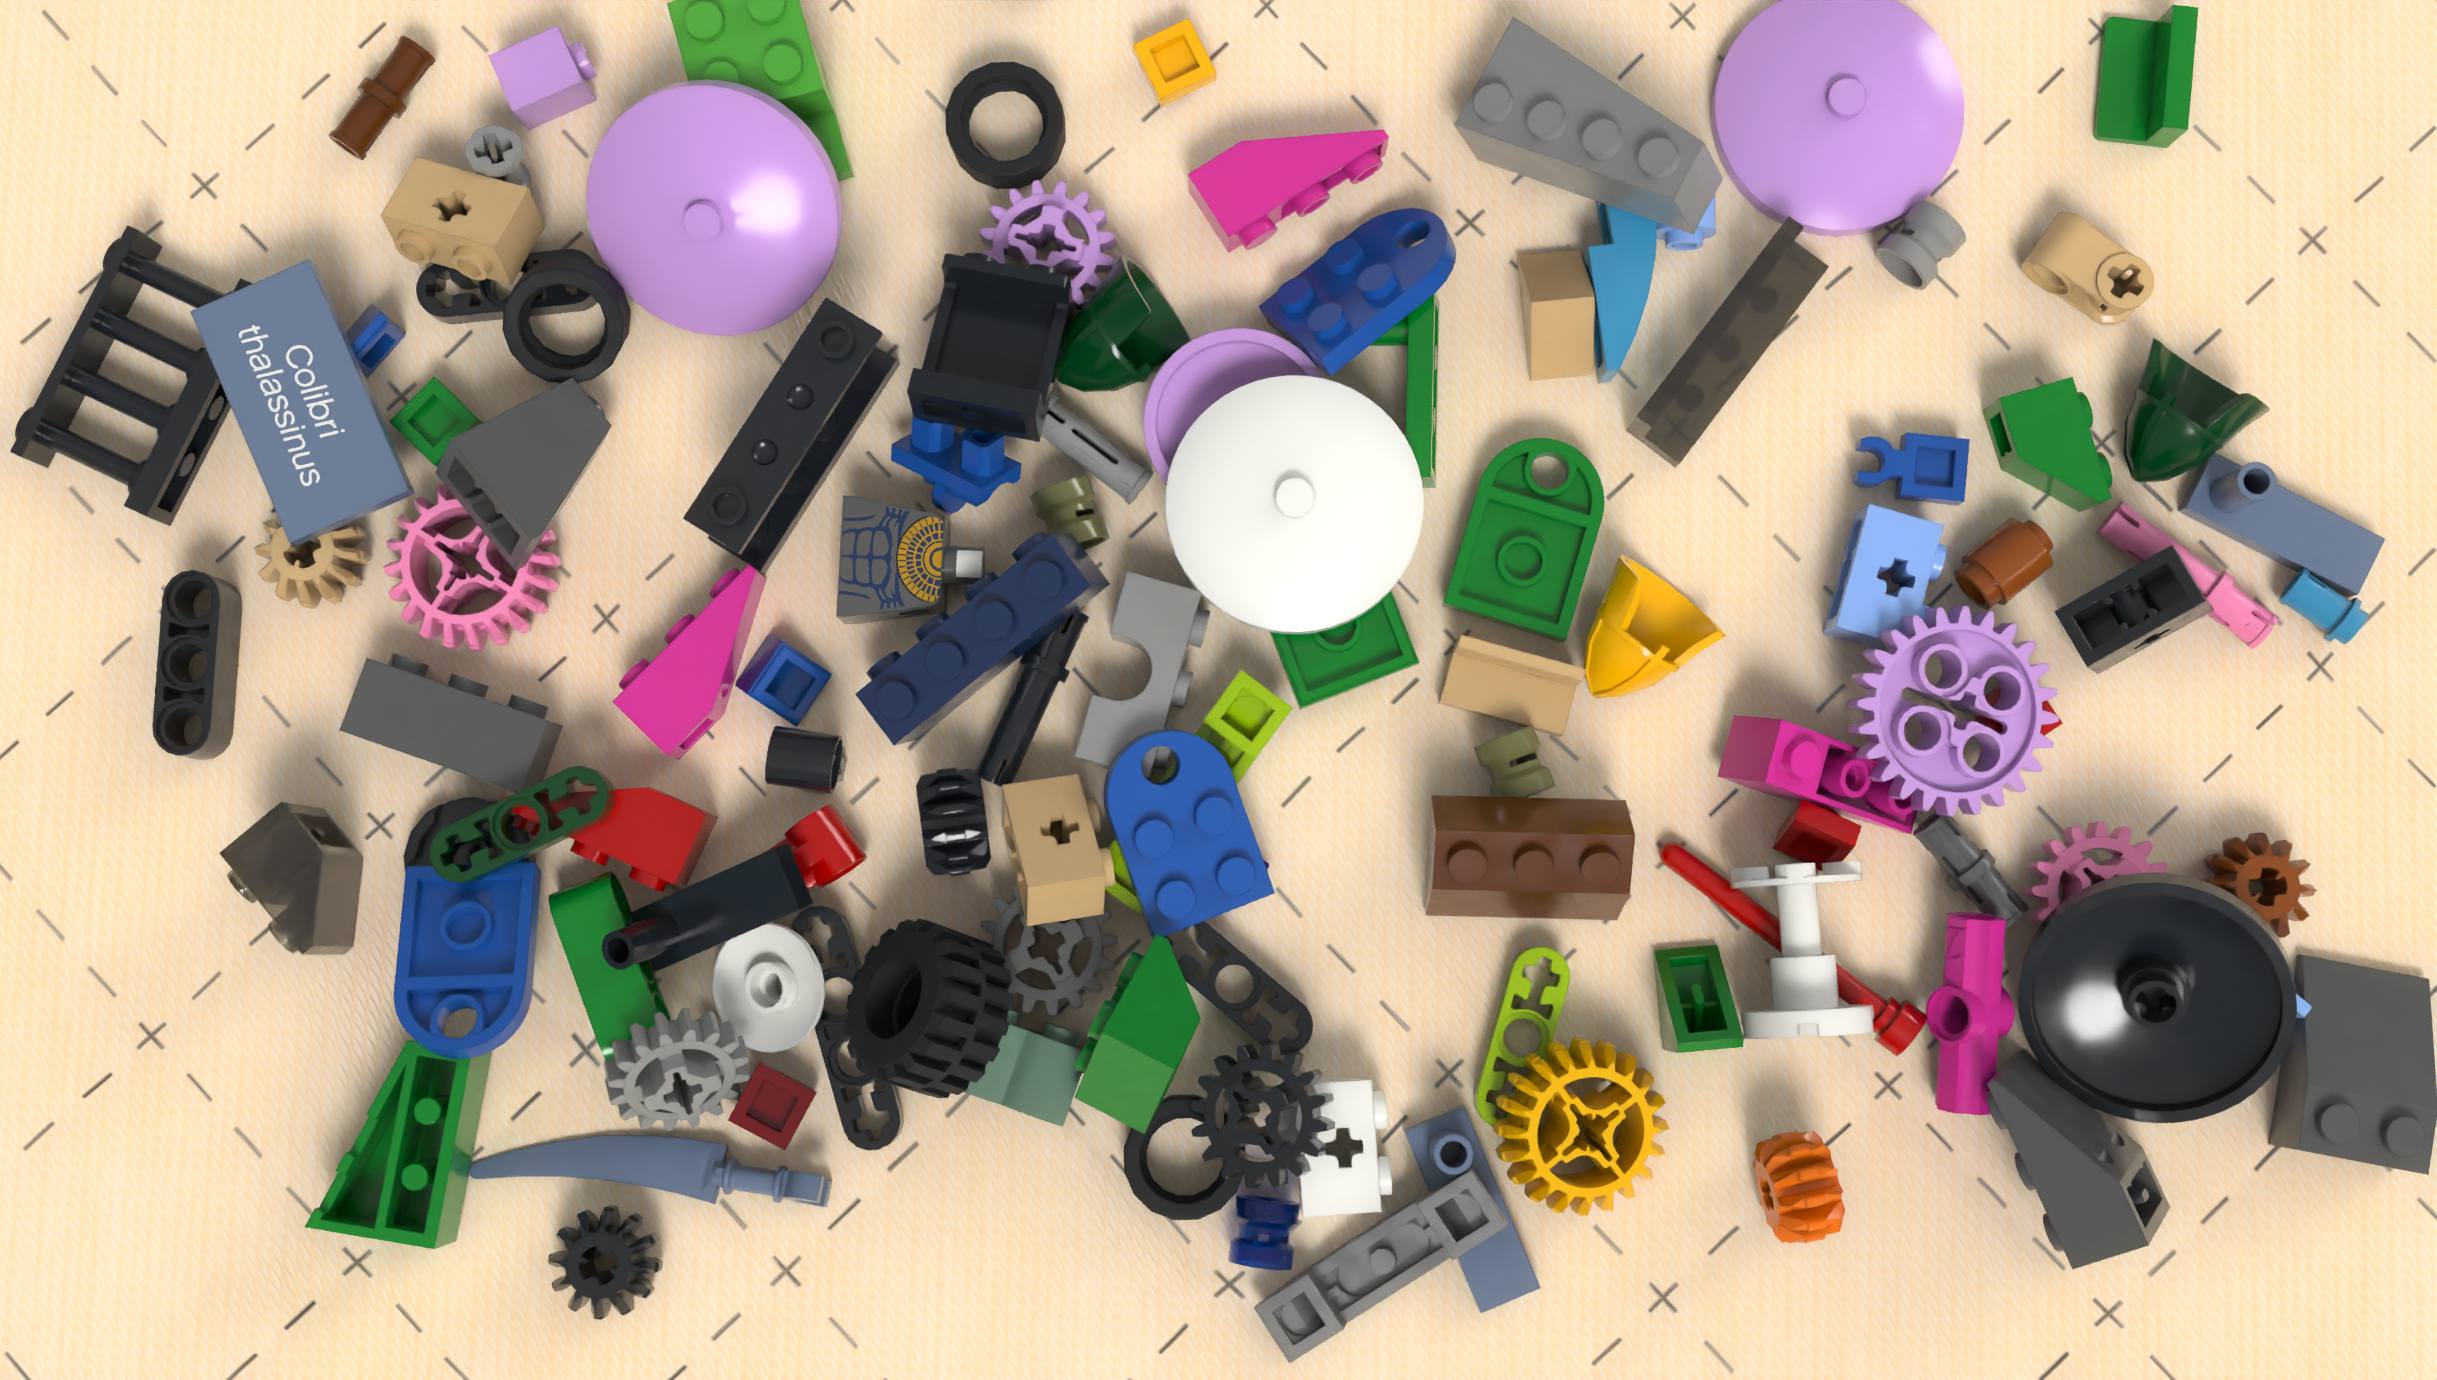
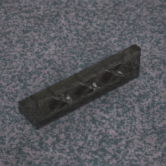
M1788 216L1626 429L1628 433L1675 468L1681 463L1829 268L1827 264L1794 241L1804 227L1790 216Z

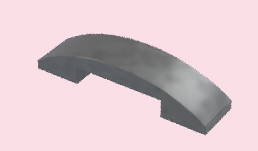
M1470 1168L1423 1194L1352 1238L1255 1305L1254 1309L1288 1362L1291 1363L1344 1330L1348 1322L1449 1258L1453 1261L1508 1226V1222L1474 1170Z

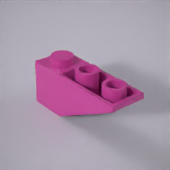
M1384 130L1241 141L1189 173L1188 190L1228 253L1241 245L1246 250H1251L1271 238L1278 230L1275 224L1296 212L1299 217H1304L1324 205L1331 197L1328 191L1347 179L1352 184L1360 183L1378 171L1383 165L1381 158L1386 155L1389 137Z
M750 564L742 572L735 568L725 574L709 593L714 600L696 618L692 614H688L679 620L664 638L668 646L651 663L647 659L637 663L619 683V687L623 691L612 702L667 756L680 760L725 714L766 583V578Z
M1734 715L1717 777L1796 803L1804 799L1815 805L1829 807L1839 815L1906 834L1912 833L1917 810L1911 809L1912 794L1904 800L1892 799L1888 796L1894 778L1885 782L1872 781L1869 778L1879 761L1877 759H1857L1855 753L1860 748L1782 719Z

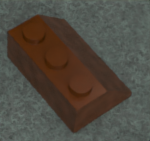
M1431 795L1425 915L1617 920L1630 895L1635 833L1626 800Z

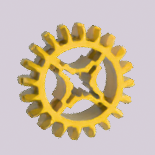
M1582 1037L1573 1038L1568 1051L1564 1045L1557 1041L1548 1042L1547 1062L1534 1053L1525 1055L1526 1065L1531 1071L1526 1078L1516 1072L1507 1074L1510 1084L1518 1089L1513 1098L1507 1095L1496 1097L1497 1105L1509 1112V1118L1499 1119L1492 1123L1493 1131L1496 1134L1509 1138L1495 1149L1498 1158L1504 1162H1512L1506 1172L1508 1178L1516 1185L1525 1184L1524 1194L1534 1202H1541L1546 1198V1206L1557 1213H1563L1567 1206L1570 1205L1571 1210L1576 1214L1588 1216L1593 1201L1602 1210L1613 1211L1615 1191L1627 1199L1636 1198L1631 1180L1636 1175L1645 1180L1654 1179L1651 1169L1644 1165L1648 1155L1653 1157L1666 1155L1663 1146L1652 1141L1653 1135L1670 1129L1665 1119L1652 1115L1666 1102L1662 1094L1654 1090L1648 1091L1655 1081L1651 1072L1644 1068L1636 1069L1637 1058L1626 1051L1616 1054L1613 1044L1599 1040L1592 1048L1590 1042ZM1587 1077L1605 1078L1610 1083L1600 1093L1592 1090L1582 1097H1577L1565 1087L1566 1084ZM1547 1104L1549 1118L1544 1128L1538 1132L1539 1120ZM1571 1109L1584 1116L1581 1124L1585 1129L1583 1133L1590 1144L1577 1136L1580 1132L1579 1126L1576 1123L1578 1119ZM1622 1121L1619 1137L1615 1145H1613L1614 1130ZM1578 1156H1586L1596 1165L1586 1171L1574 1174H1560L1549 1170L1561 1160L1567 1164Z

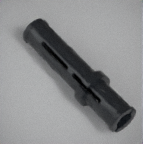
M1076 611L1068 618L1062 633L1060 630L1063 623L1034 645L1031 653L1026 652L1022 655L1019 663L1024 665V669L1015 685L979 767L975 769L980 778L992 782L1000 761L1003 759L993 784L1002 787V785L1014 782L1058 682L1065 683L1070 671L1065 669L1085 623L1087 624L1089 621L1087 615Z

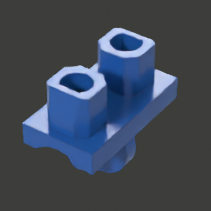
M912 416L910 434L896 441L891 446V461L923 476L924 481L933 486L932 501L936 508L952 514L958 512L966 502L977 507L986 502L994 490L1001 484L1007 482L1014 484L1020 480L1021 463L1004 455V435L967 429L961 435L954 431L955 426L915 419Z

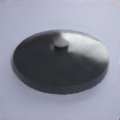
M2155 872L2135 873L2103 880L2075 893L2057 906L2036 930L2025 953L2020 973L2018 996L2020 1019L2028 1044L2042 1067L2062 1088L2087 1105L2120 1118L2139 1122L2178 1123L2193 1121L2215 1115L2241 1103L2264 1085L2278 1069L2288 1051L2296 1026L2297 1000L2295 980L2289 958L2278 936L2269 924L2240 898L2211 883L2188 876Z

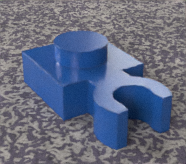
M1906 432L1900 437L1899 450H1896L1889 442L1880 437L1870 436L1862 438L1855 444V451L1869 452L1875 455L1879 462V468L1874 473L1858 471L1852 476V483L1862 488H1874L1886 480L1896 481L1895 499L1958 506L1965 500L1970 439Z

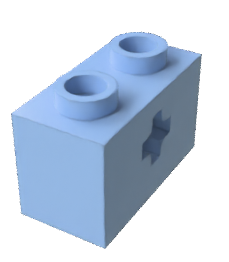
M1868 504L1855 513L1822 634L1886 651L1887 649L1880 636L1882 630L1896 629L1904 635L1901 617L1906 615H1918L1924 621L1925 609L1930 608V606L1923 604L1929 580L1935 582L1938 579L1946 558L1947 546L1939 543L1944 525L1872 504ZM1887 569H1892L1891 581L1900 584V588L1887 595L1885 594L1887 583L1878 579L1877 575Z

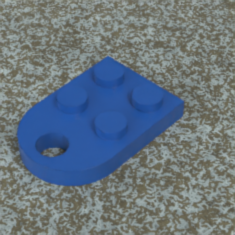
M1418 208L1390 211L1367 221L1343 240L1334 243L1323 256L1295 278L1285 282L1274 295L1258 307L1268 324L1304 352L1327 374L1332 376L1440 289L1453 270L1456 260L1455 244L1444 222L1436 214ZM1425 239L1420 244L1409 248L1415 242Z
M1160 729L1136 737L1118 752L1106 774L1103 791L1104 806L1141 911L1153 939L1156 934L1165 937L1275 893L1231 769L1222 754L1212 744L1186 731ZM1154 747H1168L1174 754L1176 761L1173 774L1163 782L1154 783L1148 781L1143 775L1141 768L1144 755Z
M536 862L515 863L474 883H457L445 880L436 873L432 866H406L394 984V1006L398 1019L404 1029L427 1051L451 1059H467L481 1056L503 1045L523 1023L530 1007L533 989L542 872ZM462 864L468 870L473 867L472 864ZM465 1008L476 1011V1024L467 1035L460 1038L445 1036V1023L451 1014Z

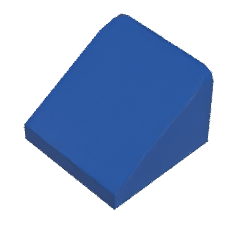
M370 305L345 332L365 378H368L405 337L404 334L406 333L374 305Z
M769 634L737 679L735 686L797 727L832 674L773 634Z

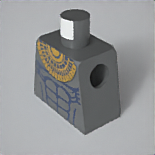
M843 496L836 617L844 624H861L944 612L947 607L948 584L972 585L985 576V548L950 546V523L946 517L939 514L855 496Z

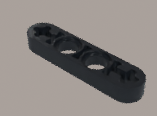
M813 906L801 911L793 920L790 929L804 938L805 933L813 930L812 919L820 916V920L824 925H835L837 929V936L828 940L831 958L838 959L845 954L847 959V968H829L822 971L824 984L833 978L840 977L846 979L854 986L855 982L852 981L857 969H861L862 966L846 917L838 910L827 906ZM810 945L819 963H824L818 945ZM823 1007L819 1021L815 1026V1032L843 1130L848 1140L856 1147L868 1151L880 1150L893 1143L903 1128L904 1115L895 1085L882 1082L884 1091L870 1092L874 1108L877 1111L887 1110L890 1115L891 1122L881 1127L883 1137L874 1139L871 1130L865 1129L860 1131L857 1126V1119L866 1114L863 1097L860 1095L849 1101L846 1088L863 1087L876 1079L870 1078V1075L867 1074L861 1077H853L842 1071L838 1063V1054L840 1048L850 1039L849 1036L845 1035L844 1024L848 1018V1012L843 1015H834Z

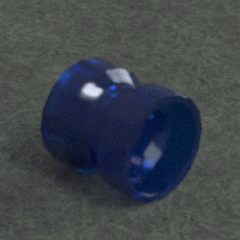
M1237 1195L1234 1216L1240 1223L1238 1236L1230 1241L1228 1261L1238 1265L1261 1269L1292 1270L1295 1249L1290 1244L1289 1239L1291 1229L1298 1224L1300 1203L1266 1196ZM1259 1234L1269 1235V1237L1259 1236Z

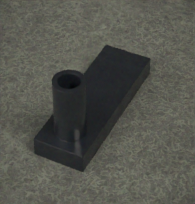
M788 843L631 912L630 916L633 924L608 933L602 942V953L606 962L615 969L623 970L649 960L653 971L656 972L814 903Z

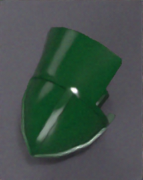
M1121 254L1106 278L1085 299V305L1072 318L1067 330L1056 378L1061 384L1082 392L1117 391L1137 382H1145L1148 380L1149 374L1154 372L1153 368L1166 362L1177 350L1192 341L1186 328L1162 292L1129 255Z
M2153 338L2146 367L2137 390L2133 394L2135 398L2125 420L2124 457L2131 477L2138 483L2167 481L2197 468L2217 450H2222L2246 426L2270 411V408L2250 393L2238 394L2184 361L2166 348L2160 341Z

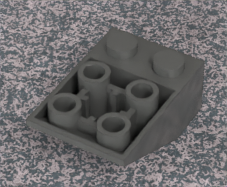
M2025 1050L2014 1053L1987 1083L1990 1089L1987 1092V1104L1995 1123L2001 1129L2008 1128L2018 1150L2015 1153V1164L2023 1184L2030 1191L2036 1189L2046 1211L2043 1215V1224L2053 1248L2057 1252H2065L2073 1270L2149 1246L2169 1211L2170 1205L2143 1147L2096 1108L2087 1105L2062 1088L2046 1072L2042 1065Z

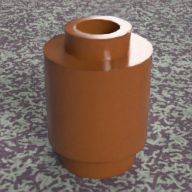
M2009 518L1962 557L1963 565L1954 572L1955 579L1963 592L1980 608L1989 610L1995 604L2006 605L2052 567L2053 561L2049 552L2053 549V543L2046 532L2035 522L2027 520L2022 523L2015 518Z

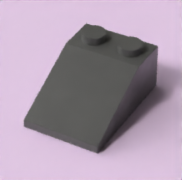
M2297 955L2294 974L2296 994L2305 1000L2312 1009L2304 1018H2296L2292 1041L2280 1065L2268 1145L2429 1175L2437 1121V1085L2429 979L2307 955Z

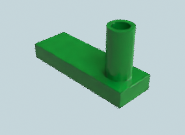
M1434 293L1429 299L1370 345L1408 346L1406 440L1417 461L1423 488H1436L1439 300L1437 294Z

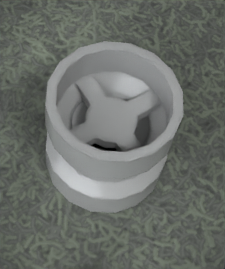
M1918 201L1904 216V227L1901 233H1891L1876 249V256L1883 267L1897 280L1913 289L1923 290L1938 274L1937 263L1943 258L1952 257L1965 243L1966 234L1959 223L1945 210L1930 202Z

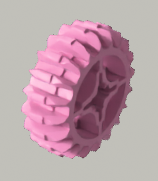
M445 484L437 485L436 497L438 504L434 505L423 497L414 498L415 507L421 516L416 521L404 515L398 517L397 524L408 531L404 541L397 538L386 541L387 548L401 554L400 561L386 564L383 567L384 572L388 576L403 579V581L394 585L389 590L390 598L397 602L409 601L401 613L403 620L411 624L422 621L419 634L429 640L435 639L442 633L443 645L450 649H458L465 639L469 649L483 651L487 643L488 634L495 644L499 646L508 645L510 635L507 626L509 624L517 631L526 634L531 631V625L524 616L525 612L528 609L541 615H545L548 612V606L536 598L540 589L548 592H556L558 589V582L543 576L545 569H554L560 566L561 558L554 553L541 551L552 545L556 540V535L550 529L547 531L526 566L520 568L517 571L516 578L513 579L506 573L503 567L502 554L478 525L468 536L462 539H449L443 535L453 525L472 517ZM455 550L466 557L470 555L476 557V560L483 565L482 569L492 574L494 580H490L480 574L476 576L470 574L468 568L463 566L464 562L453 556L452 552ZM431 552L440 559L442 564V576L436 586L440 593L436 598L431 590L428 578V564ZM484 591H496L504 596L497 604L485 611L470 615H456L463 603L469 605L479 593Z

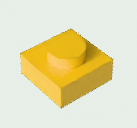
M1189 18L1133 44L1134 55L1161 107L1217 80V72Z

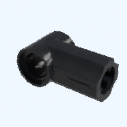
M775 726L771 734L766 757V783L796 788L813 794H832L836 784L843 781L847 760L842 757V736Z

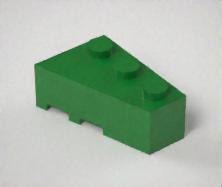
M407 1040L366 1114L369 1117L351 1150L345 1152L336 1169L338 1174L320 1206L313 1210L305 1227L436 1249L457 1241L492 1051L473 1058L451 1059L427 1051L415 1040Z

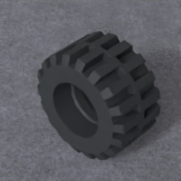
M908 919L900 922L896 930L888 929L881 935L879 944L877 946L872 945L865 955V962L861 969H857L852 981L855 982L852 993L848 995L846 1009L848 1010V1018L844 1022L845 1035L850 1037L847 1049L850 1057L857 1059L856 1067L862 1073L870 1075V1078L936 1098H948L950 1093L959 1095L967 1090L970 1081L977 1083L985 1074L987 1063L989 1061L994 1062L1000 1051L998 1045L1002 1036H1006L1010 1024L1007 1021L1008 1011L1013 1007V994L1009 993L1008 989L1012 983L1010 970L1003 968L1005 958L1001 952L993 949V945L986 941L924 919H917L916 922Z

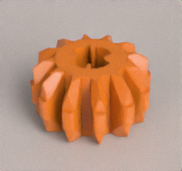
M1790 1131L1773 1135L1772 1139L1757 1143L1754 1153L1755 1158L1752 1164L1756 1174V1182L1754 1184L1759 1192L1760 1205L1763 1206L1767 1224L1773 1229L1774 1235L1782 1243L1804 1242L1806 1244L1823 1240L1827 1235L1840 1232L1845 1213L1841 1199L1843 1189L1839 1184L1838 1169L1833 1165L1830 1149L1824 1145L1822 1138L1815 1131L1801 1133Z

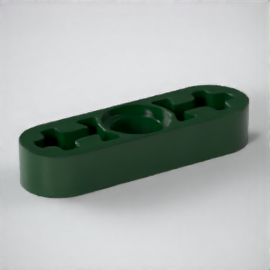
M583 766L565 769L440 830L430 846L429 855L432 867L439 876L451 882L474 883L602 822L610 814L614 806L615 792L613 785L603 773L595 769ZM577 780L585 786H596L598 794L589 799L592 810L586 813L582 808L569 807L556 813L557 817L564 823L562 827L556 829L554 813L541 799L542 796L549 793L550 802L558 804L575 794L573 783ZM521 806L532 808L540 820L538 834L533 840L525 844L514 842L506 831V821L509 814ZM489 821L490 834L494 842L504 851V854L497 857L495 847H485L470 856V862L473 867L469 870L464 865L451 864L449 856L457 851V845L454 840L459 837L463 842L477 843L490 837V834L483 828V824Z

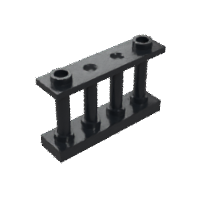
M127 225L121 238L115 240L107 249L103 259L104 271L34 406L27 409L20 417L15 429L16 441L10 452L46 468H49L56 452L127 485L130 494L124 504L125 507L171 526L231 406L206 347L195 350L127 318V315L143 284L192 307L199 308L252 283L240 278L234 291H230L227 294L217 291L156 262L155 260L163 246L141 231ZM114 340L185 372L188 381L177 402L168 407L98 374ZM85 396L157 429L158 439L147 460L138 463L68 430Z
M826 297L683 519L708 534V539L748 565L750 564L765 575L900 365L897 359L876 347L883 333Z

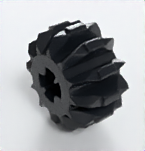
M956 767L938 769L935 773L921 775L916 784L926 867L933 875L950 874L951 877L970 874V871L986 868L991 855L980 776L973 769H956Z
M609 1205L605 1207L600 1215V1220L588 1209L577 1214L579 1230L566 1226L558 1231L557 1238L569 1251L562 1250L551 1253L548 1257V1263L554 1267L566 1268V1274L554 1280L552 1288L555 1291H562L572 1285L576 1291L569 1300V1309L576 1312L584 1307L591 1298L593 1318L601 1320L608 1316L611 1305L621 1315H626L635 1308L633 1294L638 1297L647 1298L655 1290L654 1286L643 1274L657 1273L662 1270L663 1261L656 1257H645L644 1250L655 1246L659 1242V1238L656 1233H651L638 1239L635 1233L642 1225L643 1217L638 1213L630 1215L620 1226V1213L617 1206ZM613 1252L617 1257L618 1265L609 1270L598 1272L594 1259L603 1254Z

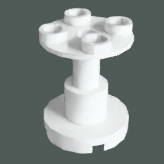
M1861 861L1822 863L1823 875L1816 876L1815 863L1775 865L1776 878L1769 879L1768 867L1729 869L1731 889L1777 886L1782 957L1769 958L1773 1009L1740 1012L1744 1039H1784L1814 1035L1825 1037L1874 1032L1873 1005H1839L1835 954L1822 955L1816 884L1862 881Z

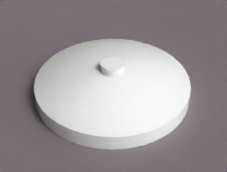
M1286 375L1257 380L1241 386L1217 400L1197 418L1180 442L1172 460L1165 491V513L1167 529L1176 558L1189 581L1209 603L1232 619L1256 629L1280 634H1307L1333 629L1356 619L1377 605L1392 590L1409 565L1416 549L1423 521L1424 495L1422 479L1413 451L1404 434L1383 409L1366 396L1338 382L1312 376Z

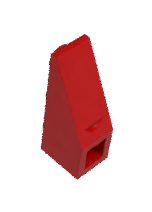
M649 787L614 789L615 801L610 814L602 822L569 837L574 839L570 849L571 852L603 866H606L610 856L633 866L628 875L629 878L664 892L668 882L673 885L687 886L718 817L669 794ZM597 791L575 792L571 798L558 804L550 802L549 794L543 795L541 799L552 809L556 820V829H558L564 823L557 817L556 813L569 807H579L588 813L592 810L589 799L598 793ZM503 796V797L501 798V800H503V799H505V798H507V797H509V796ZM521 806L512 811L516 813L512 822L513 826L535 836L538 834L540 820L532 808Z

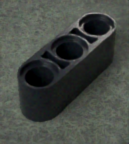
M195 570L184 571L172 577L164 589L152 727L156 742L167 753L193 759L208 760L224 753L230 745L233 736L242 600L237 589L229 582ZM209 588L213 599L211 608L206 614L197 618L193 608L194 600L199 592ZM204 651L208 661L206 672L198 680L192 681L188 669L190 660L195 654ZM199 714L203 724L202 734L195 743L188 745L184 738L185 724L190 717Z

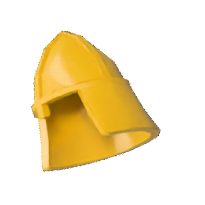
M1621 554L1618 556L1605 595L1596 609L1597 616L1586 640L1583 668L1586 669L1585 678L1589 692L1595 698L1620 697L1652 687L1671 672L1676 673L1682 665L1726 635L1705 612L1672 585L1637 561Z

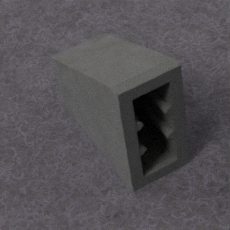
M572 377L450 439L435 473L510 566L517 571L528 563L596 457L612 425L606 419L600 404L591 396H587Z

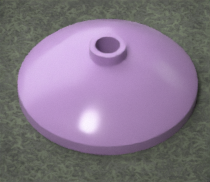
M1228 328L1217 330L1195 338L1182 346L1164 363L1157 373L1148 392L1144 408L1143 426L1146 448L1155 471L1164 484L1167 485L1172 460L1180 442L1197 418L1213 403L1241 386L1270 377L1303 375L1324 378L1317 366L1304 352L1289 341L1269 332L1256 329Z

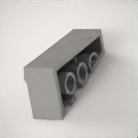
M1514 16L1454 124L1479 161L1694 234L1723 180L1703 141Z

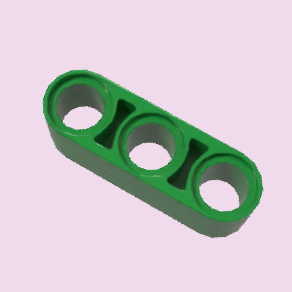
M612 871L551 893L549 895V906L553 921L597 1043L604 1058L614 1057L612 1043L615 1040L631 1041L630 1026L634 1023L648 1029L655 1025L654 1015L662 1012L668 1021L671 1020L649 960L623 970H618L611 967L604 959L602 953L604 937L612 931L633 924L630 916L632 912L621 883Z

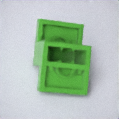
M675 0L667 3L688 81L721 80L733 82L769 95L794 112L810 128L828 154L838 181L854 177L822 61L811 39L800 0Z

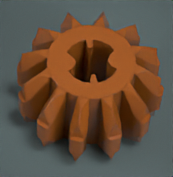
M2250 833L2245 842L2239 837L2227 838L2222 842L2224 856L2209 854L2203 860L2215 876L2214 878L2200 880L2220 887L2240 898L2269 924L2278 938H2284L2290 934L2288 920L2304 921L2310 916L2306 909L2298 902L2299 897L2313 896L2317 889L2310 884H2300L2298 876L2305 873L2311 864L2305 859L2289 861L2292 843L2286 840H2279L2270 845L2265 833ZM2250 880L2254 882L2262 881V895L2250 894L2248 887Z

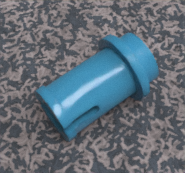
M2305 568L2301 569L2293 577L2278 599V602L2283 605L2286 604L2325 631L2323 638L2328 642L2337 639L2342 644L2348 643L2361 629L2369 615L2360 608L2361 600L2353 598L2349 601L2311 575L2310 571Z

